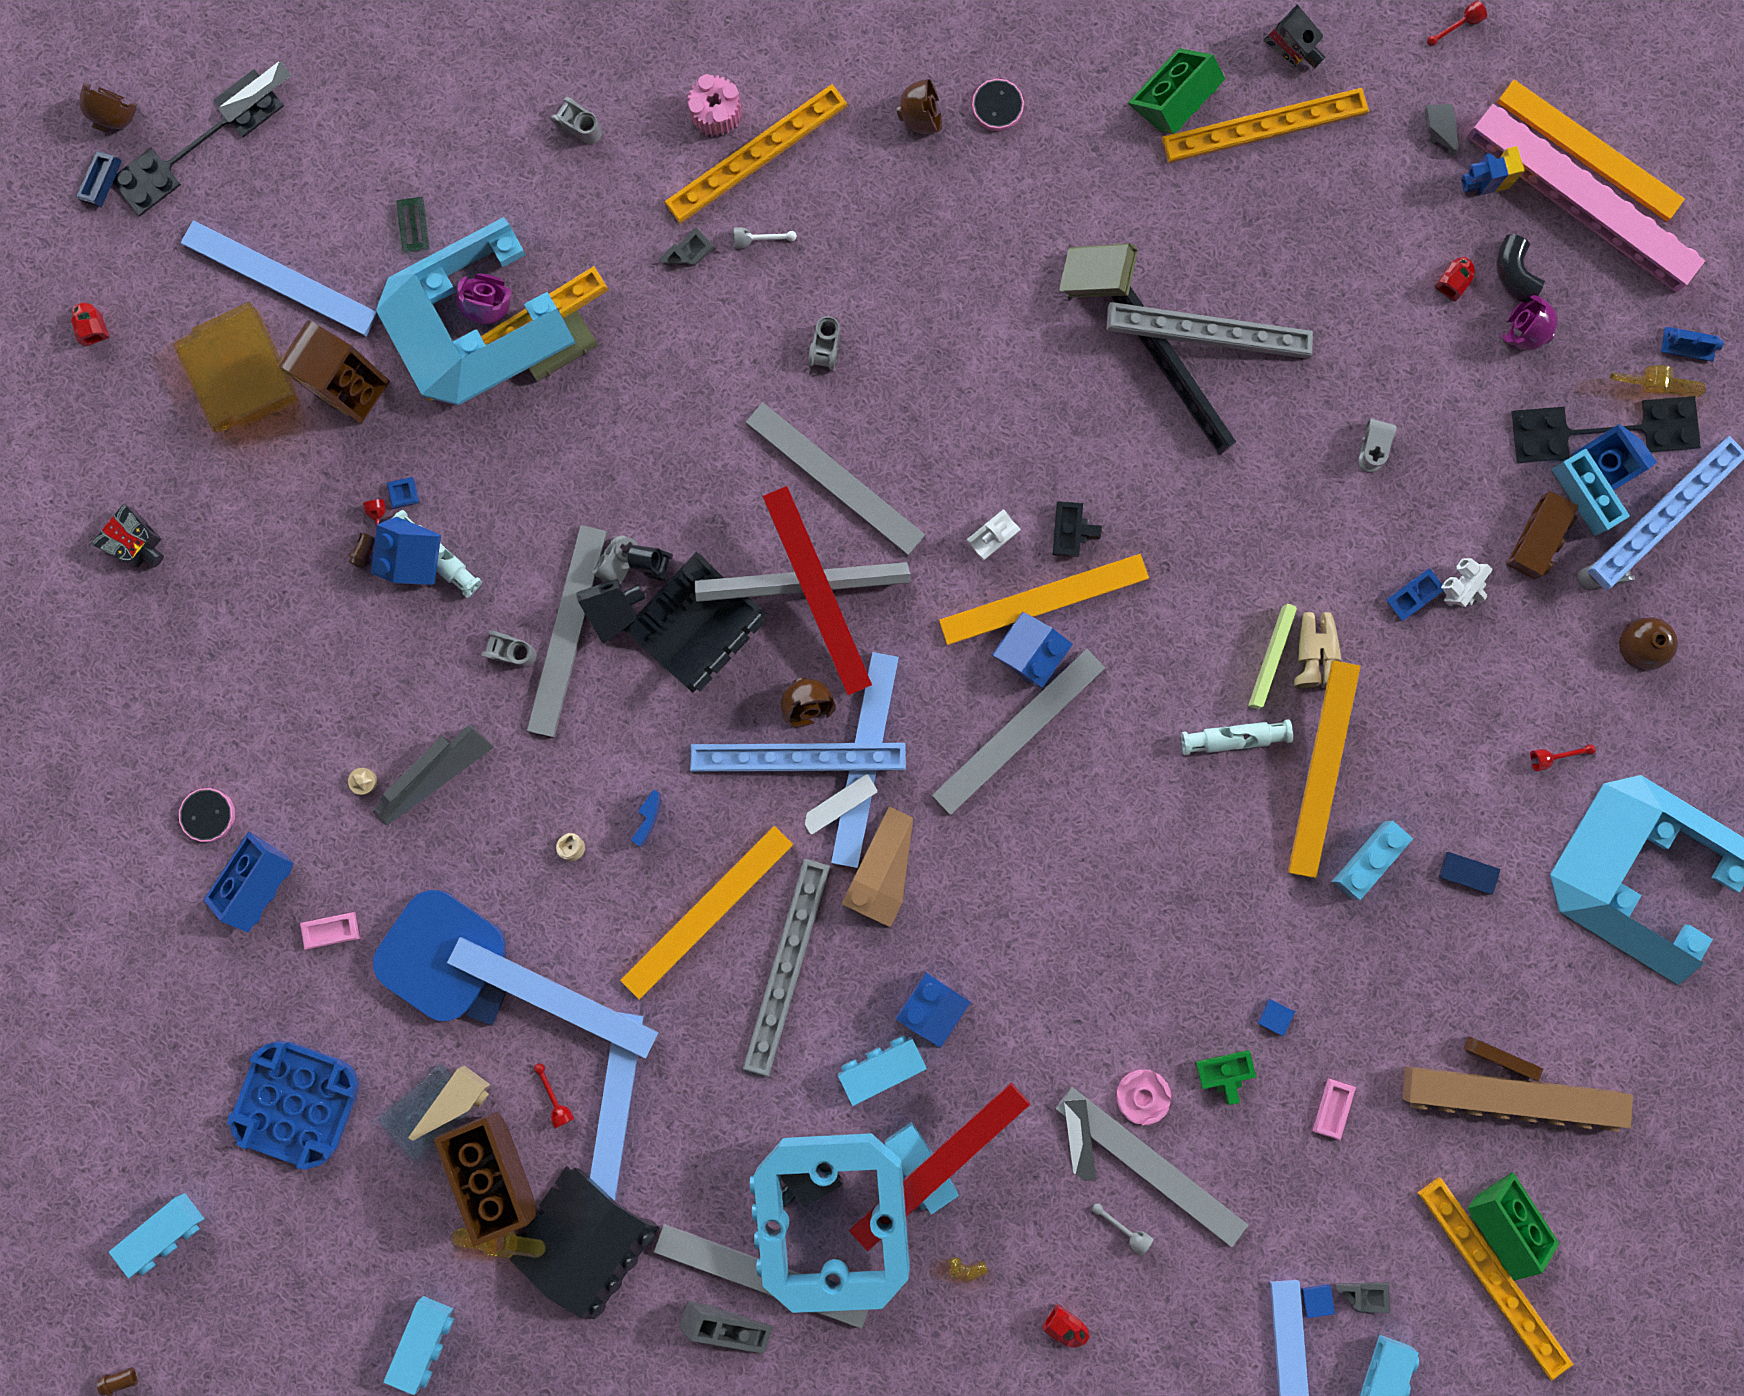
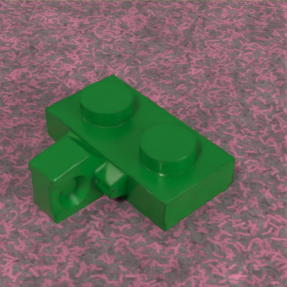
M1250 1050L1195 1061L1201 1089L1216 1087L1217 1092H1224L1226 1104L1229 1105L1240 1103L1237 1088L1242 1087L1241 1081L1257 1078Z

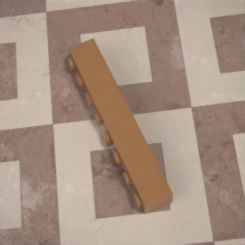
M1405 1066L1402 1099L1410 1102V1107L1428 1109V1105L1438 1106L1439 1111L1455 1113V1108L1465 1109L1466 1114L1482 1116L1483 1111L1493 1112V1117L1510 1119V1114L1520 1115V1120L1537 1122L1538 1118H1546L1547 1123L1555 1125H1565V1121L1575 1122L1574 1126L1592 1129V1124L1602 1125L1603 1130L1620 1132V1127L1631 1128L1633 1095L1621 1091Z

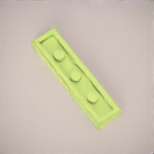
M1287 603L1281 608L1248 707L1256 710L1264 707L1297 610L1296 606Z

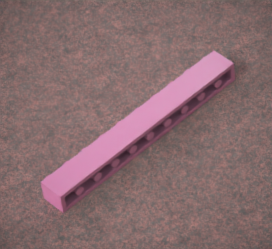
M1492 104L1468 134L1467 138L1488 154L1495 156L1496 159H1499L1507 148L1518 146L1525 170L1520 175L1523 180L1677 293L1684 288L1704 264L1705 260L1694 249L1686 247L1678 241L1674 234L1663 230L1652 218L1646 217L1636 210L1632 203L1624 201L1610 187L1602 185L1594 179L1590 172L1582 170L1568 156L1560 154L1551 147L1548 141L1537 137L1525 124L1518 123L1503 108Z

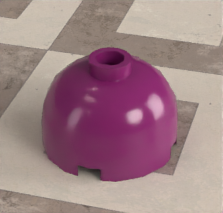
M475 274V278L467 280L466 276L458 282L457 305L462 314L470 321L481 325L493 324L500 321L508 312L511 297L510 288L504 287L505 282L492 275Z
M1535 295L1530 296L1533 299L1532 301H1529L1527 304L1522 301L1515 307L1507 323L1513 322L1507 336L1502 333V338L1505 342L1520 350H1535L1551 342L1555 336L1558 322L1556 311L1546 300ZM1514 327L1522 332L1519 337L1514 334Z

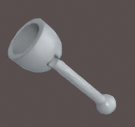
M1101 1204L1093 1205L1092 1211L1094 1214L1101 1215L1130 1238V1247L1136 1254L1142 1257L1154 1240L1150 1235L1142 1231L1132 1233L1106 1213Z

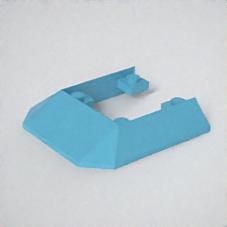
M504 217L387 279L376 311L423 397L459 406L576 343L548 292L524 304L533 321L488 345H485L477 329L455 341L450 337L433 306L434 303L456 292L448 276L492 252L496 254L502 267L526 255Z
M1642 775L1604 783L1550 874L1559 912L1679 985L1705 964L1701 960L1713 939L1691 925L1684 924L1674 943H1671L1630 918L1642 895L1622 884V881L1647 839L1662 849H1669L1680 830L1723 857L1711 878L1734 893H1740L1744 886V838Z

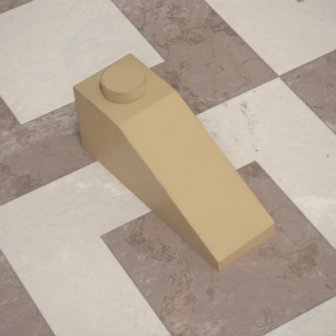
M465 1065L458 1068L408 1138L414 1141L475 1106L479 1108L489 1096L486 1090L491 1084Z

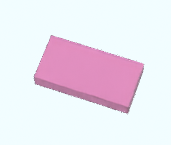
M355 912L300 923L304 950L360 939Z
M1328 1078L1313 1132L1341 1141L1356 1087Z

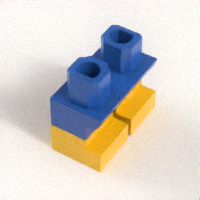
M1518 146L1507 148L1499 159H1496L1492 154H1485L1479 163L1471 164L1468 174H1464L1461 177L1464 192L1478 190L1480 196L1509 189L1525 171Z

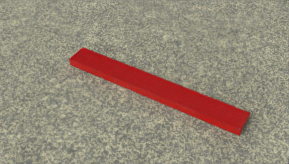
M788 486L763 495V500L847 695L872 686Z
M1012 1082L903 1179L906 1217L1030 1106V1102ZM875 1206L849 1229V1232L867 1252L881 1240V1238L872 1233L870 1228V1221ZM887 1216L878 1218L882 1224L892 1223V1220Z

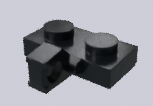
M1062 501L1056 503L1052 555L1079 557L1080 543H1087V538H1101L1102 525H1089V519L1082 518L1083 503Z

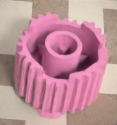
M709 74L701 76L696 81V86H692V90L689 91L690 95H688V108L691 120L697 129L700 128L701 133L705 132L706 136L711 134V137L714 135L719 136L720 133L723 136L724 132L729 133L730 129L734 130V127H738L737 123H740L742 108L739 92L736 85L730 83L729 79L725 81V78L722 77L720 79L719 75L716 78Z

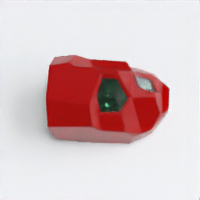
M1460 257L1452 261L1436 283L1435 288L1453 301H1457L1474 278L1475 268L1473 262L1467 257Z
M82 302L73 307L71 322L78 343L83 346H90L109 338L102 315L93 305Z
M1058 1304L1042 1326L1046 1334L1066 1347H1080L1085 1345L1090 1338L1086 1325L1078 1317Z

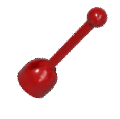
M1479 0L1471 3L1465 9L1464 18L1436 36H1429L1427 39L1428 45L1435 46L1439 39L1466 22L1474 25L1487 18V10L1483 3Z
M377 499L363 502L366 516L374 520L377 527V524L380 523V518L386 512L385 501Z
M1588 744L1582 749L1554 755L1546 749H1538L1530 752V758L1532 760L1538 757L1539 764H1532L1536 772L1549 769L1556 759L1585 753L1593 755L1596 752V748L1594 745Z
M541 1063L536 1064L534 1071L536 1074H539L554 1106L550 1118L554 1129L575 1118L568 1107L558 1104L544 1073L545 1066Z

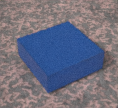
M413 477L387 482L393 509L419 504Z
M1268 999L1258 1024L1284 1036L1295 1011Z
M1329 1284L1301 1288L1307 1318L1335 1314L1331 1286Z

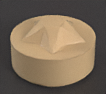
M357 768L349 775L348 785L354 793L367 795L376 788L377 777L370 769Z
M568 833L558 840L556 851L565 861L573 862L583 855L585 843L578 835Z

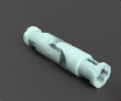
M404 510L399 511L394 516L414 523L407 517L408 514ZM440 543L436 572L448 583H454L466 598L470 597L479 588L482 581L470 574L465 569L466 566Z
M1289 719L1284 720L1283 723L1267 724V722L1204 729L1203 732L1181 733L1184 755L1198 751L1212 753L1232 749L1269 746L1273 742H1293L1292 724ZM1243 734H1249L1251 736L1245 740Z

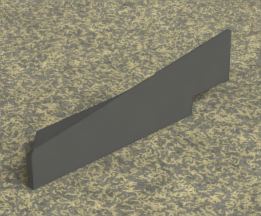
M467 725L452 742L448 738L441 736L382 795L380 799L382 803L373 812L385 825H389L489 752L494 746L471 725Z

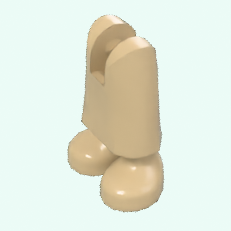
M1322 612L1321 633H1316L1314 613H1303L1298 662L1306 663L1304 672L1294 679V687L1312 688L1320 684L1321 687L1326 688L1332 660H1342L1337 630L1331 612ZM1319 664H1323L1322 677L1319 670Z

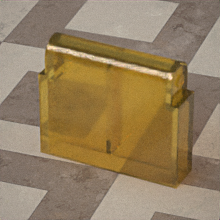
M250 301L191 328L192 334L179 339L173 345L212 432H223L235 425H240L243 428L300 401L289 376L277 367L281 358L258 309Z

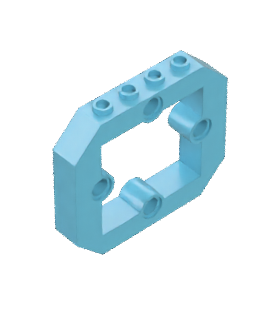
M871 1133L782 1138L757 1167L754 1176L750 1177V1192L755 1194L756 1204L752 1205L753 1221H757L758 1231H755L754 1244L755 1249H760V1259H757V1275L762 1276L763 1287L792 1313L883 1309L908 1281L910 1272L901 1159ZM826 1163L832 1170L830 1172H823L819 1169L818 1165ZM877 1170L879 1204L873 1210L870 1228L875 1236L882 1239L885 1270L849 1272L844 1262L832 1259L824 1264L821 1273L789 1275L785 1235L790 1220L786 1211L783 1210L780 1174L809 1173L814 1183L820 1186H827L835 1181L839 1171ZM887 1216L892 1220V1223L882 1224L878 1218ZM774 1221L778 1223L780 1229L774 1230L770 1228L768 1222ZM835 1274L840 1278V1281L833 1282L827 1276Z

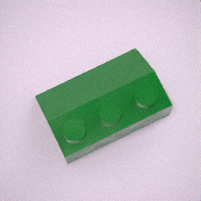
M1178 48L1132 97L1128 104L1159 131L1175 134L1183 127V124L1193 113L1200 109V106L1207 98L1216 92L1217 88L1225 80V77L1213 54Z
M1514 1172L1476 1195L1467 1208L1472 1220L1477 1223L1487 1243L1493 1248L1501 1260L1503 1268L1508 1271L1513 1281L1543 1273L1560 1243Z

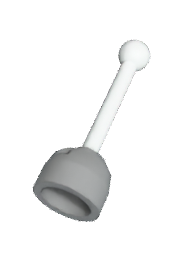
M733 228L735 249L747 248L752 240L787 239L793 242L797 237L794 231H789L787 234L752 235L747 228Z

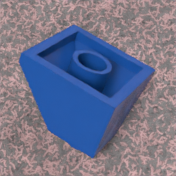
M1621 424L1616 425L1572 453L1574 456L1587 449L1613 490L1647 471L1657 463L1644 442Z

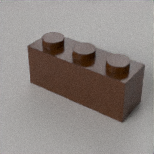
M1552 491L1542 495L1506 565L1532 579H1537L1543 575L1546 576L1553 566L1554 562L1551 559L1555 552H1559L1565 543L1563 536L1566 530L1571 529L1577 520L1575 513L1579 506Z

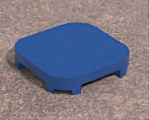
M426 890L417 894L408 903L378 946L373 957V970L377 979L385 987L428 1017L437 1021H451L465 1015L487 984L486 981L447 963L459 938L462 937L504 958L507 954L506 940L503 931L497 925H494L453 897L451 893L443 890Z
M279 1040L268 1043L259 1050L254 1051L249 1060L252 1063L235 1108L228 1115L227 1125L230 1124L231 1133L237 1141L236 1145L244 1150L250 1148L297 1165L296 1168L307 1170L324 1164L336 1152L355 1103L359 1088L356 1072L351 1065L338 1058L289 1041Z

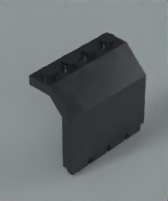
M697 551L637 614V619L623 629L692 693L696 690L701 692L713 679L710 676L714 671L717 674L730 661L731 657L729 654L731 652L736 654L750 639L748 634L750 632L755 634L767 621L764 618L767 613L748 597L696 601L695 581L724 578Z
M566 1166L555 1181V1184L560 1189L550 1188L539 1204L543 1213L536 1210L535 1218L522 1228L527 1235L524 1236L522 1233H519L509 1246L508 1251L512 1254L510 1261L549 1300L580 1318L595 1319L603 1313L606 1303L612 1294L619 1290L622 1280L628 1271L637 1264L641 1252L653 1241L654 1234L659 1226L652 1220L640 1218L621 1207L580 1168L574 1167L571 1170Z

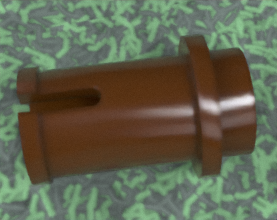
M361 532L353 553L348 555L350 557L349 563L360 568H364L365 564H369L368 557L374 546L375 538Z
M131 1367L113 1375H103L102 1379L97 1381L99 1394L101 1396H112L116 1391L137 1385L138 1379L135 1369Z

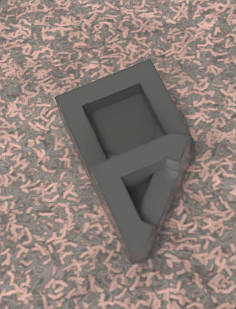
M1426 105L1424 111L1428 132L1431 133L1429 141L1434 145L1436 143L1442 144L1449 148V154L1456 155L1458 138L1453 105Z
M695 227L678 245L673 244L659 260L664 264L697 265L716 247Z
M1389 1282L1336 1283V1289L1358 1311L1390 1313Z

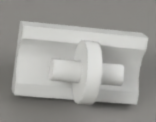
M1003 509L966 541L984 561L1021 529Z
M1471 558L1461 559L1456 566L1457 570L1462 574L1461 578L1458 580L1456 577H1450L1441 586L1447 595L1444 602L1448 606L1453 604L1466 607V605L1471 606L1475 600L1477 602H1484L1487 598V594L1483 590L1486 586L1484 581L1493 569L1488 564H1478Z

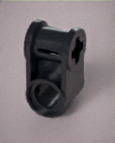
M633 545L629 549L627 561L631 569L643 573L644 576L667 581L668 576L666 572L669 560L673 558V554L660 548Z

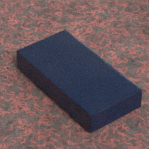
M96 151L76 198L87 204L102 208L122 160L116 156Z
M1446 852L1438 878L1493 895L1501 869Z
M487 982L470 1007L467 1016L493 1026L507 991Z

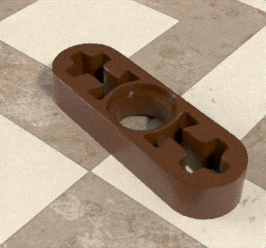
M1468 1036L1463 1048L1538 1082L1544 1070L1535 1064Z

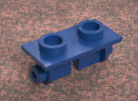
M1665 327L1661 352L1713 362L1715 351L1722 349L1724 341L1715 335Z

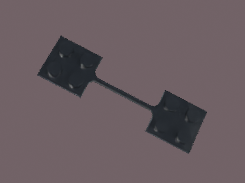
M253 69L216 97L214 102L220 107L260 75ZM270 91L231 122H228L223 116L219 123L168 161L161 160L152 147L120 170L116 174L113 183L135 212L141 216L181 186L171 172L173 164L224 125H234L239 133L245 137L283 108L284 105L274 92Z
M1695 396L1642 400V423L1639 425L1623 426L1627 430L1639 429L1643 431L1646 437L1647 448L1650 452L1701 448ZM1565 406L1511 411L1517 463L1569 459L1568 440L1571 435L1607 432L1613 428L1572 430L1566 424Z

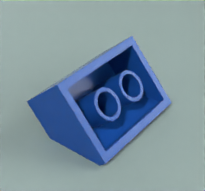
M248 831L203 900L221 922L249 933L251 928L259 922L261 913L267 904L274 899L276 890L282 881L289 876L294 863L286 854Z

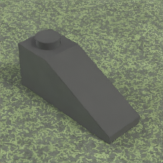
M687 1301L679 1329L691 1341L762 1354L765 1352L773 1328L771 1325L712 1305Z

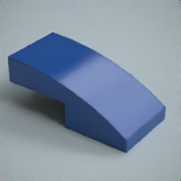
M1428 568L1386 599V601L1401 621H1404L1442 593L1443 589L1441 586L1443 584L1433 571Z
M657 790L652 791L638 811L646 819L631 841L640 847H643L658 817L661 793Z

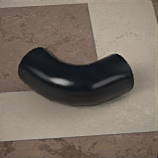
M1509 234L1505 236L1499 249L1496 262L1498 277L1508 292L1528 303L1533 300L1530 296H1539L1545 280L1532 275L1525 268L1524 259L1530 247V242L1522 236Z

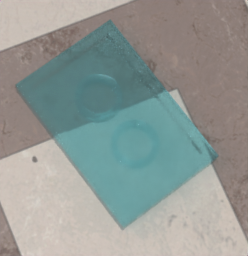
M443 1064L438 1066L378 1119L412 1161H415L435 1143L434 1138L449 1131L474 1109L472 1108L414 1141L408 1138L452 1077V1074Z

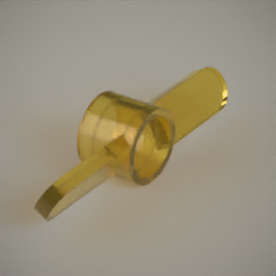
M1665 365L1646 367L1644 369V377L1611 372L1609 376L1612 380L1643 385V391L1672 393L1699 397L1706 392V386L1703 382L1673 378V368Z
M458 1228L451 1236L452 1241L457 1246L481 1249L488 1256L502 1259L509 1258L513 1254L537 1258L546 1249L541 1240L517 1237L514 1232L503 1235L504 1245L499 1252L496 1250V1242L499 1237L473 1247L467 1229Z

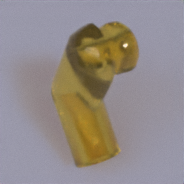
M958 1257L951 1258L947 1262L950 1276L964 1282H971L989 1274L984 1260L971 1266L962 1264Z

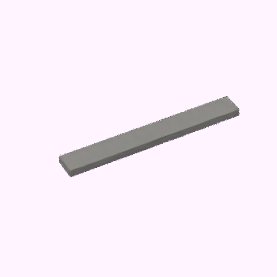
M1110 302L1108 305L1107 331L1309 359L1312 356L1313 331Z
M763 402L746 421L749 427L907 556L911 554L925 537L922 531Z
M583 525L580 526L527 729L529 732L555 737L586 618L584 611L578 603L576 593L594 586L596 576L592 574V570L602 556L607 531Z
M907 562L824 569L832 590L911 582ZM795 572L695 581L696 601L698 602L803 592Z
M1086 649L943 784L932 797L951 815L1099 675L1105 667Z
M804 858L743 1070L767 1077L770 1075L830 869L829 865Z
M1073 1087L1069 1089L1057 1105L1056 1110L1066 1117L1065 1101L1085 1099L1090 1134L1093 1139L1231 1247L1234 1246L1248 1227L1246 1222Z
M663 1225L654 1253L773 1296L763 1287L762 1276L757 1275V1259L759 1258L669 1225ZM788 1269L789 1275L800 1274ZM868 1310L823 1311L818 1313L862 1329Z

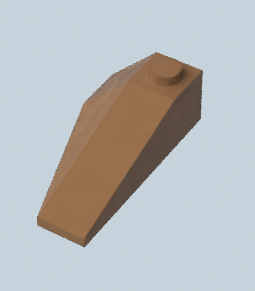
M890 806L888 807L842 902L843 905L889 927L892 926L903 902L913 824L912 817Z

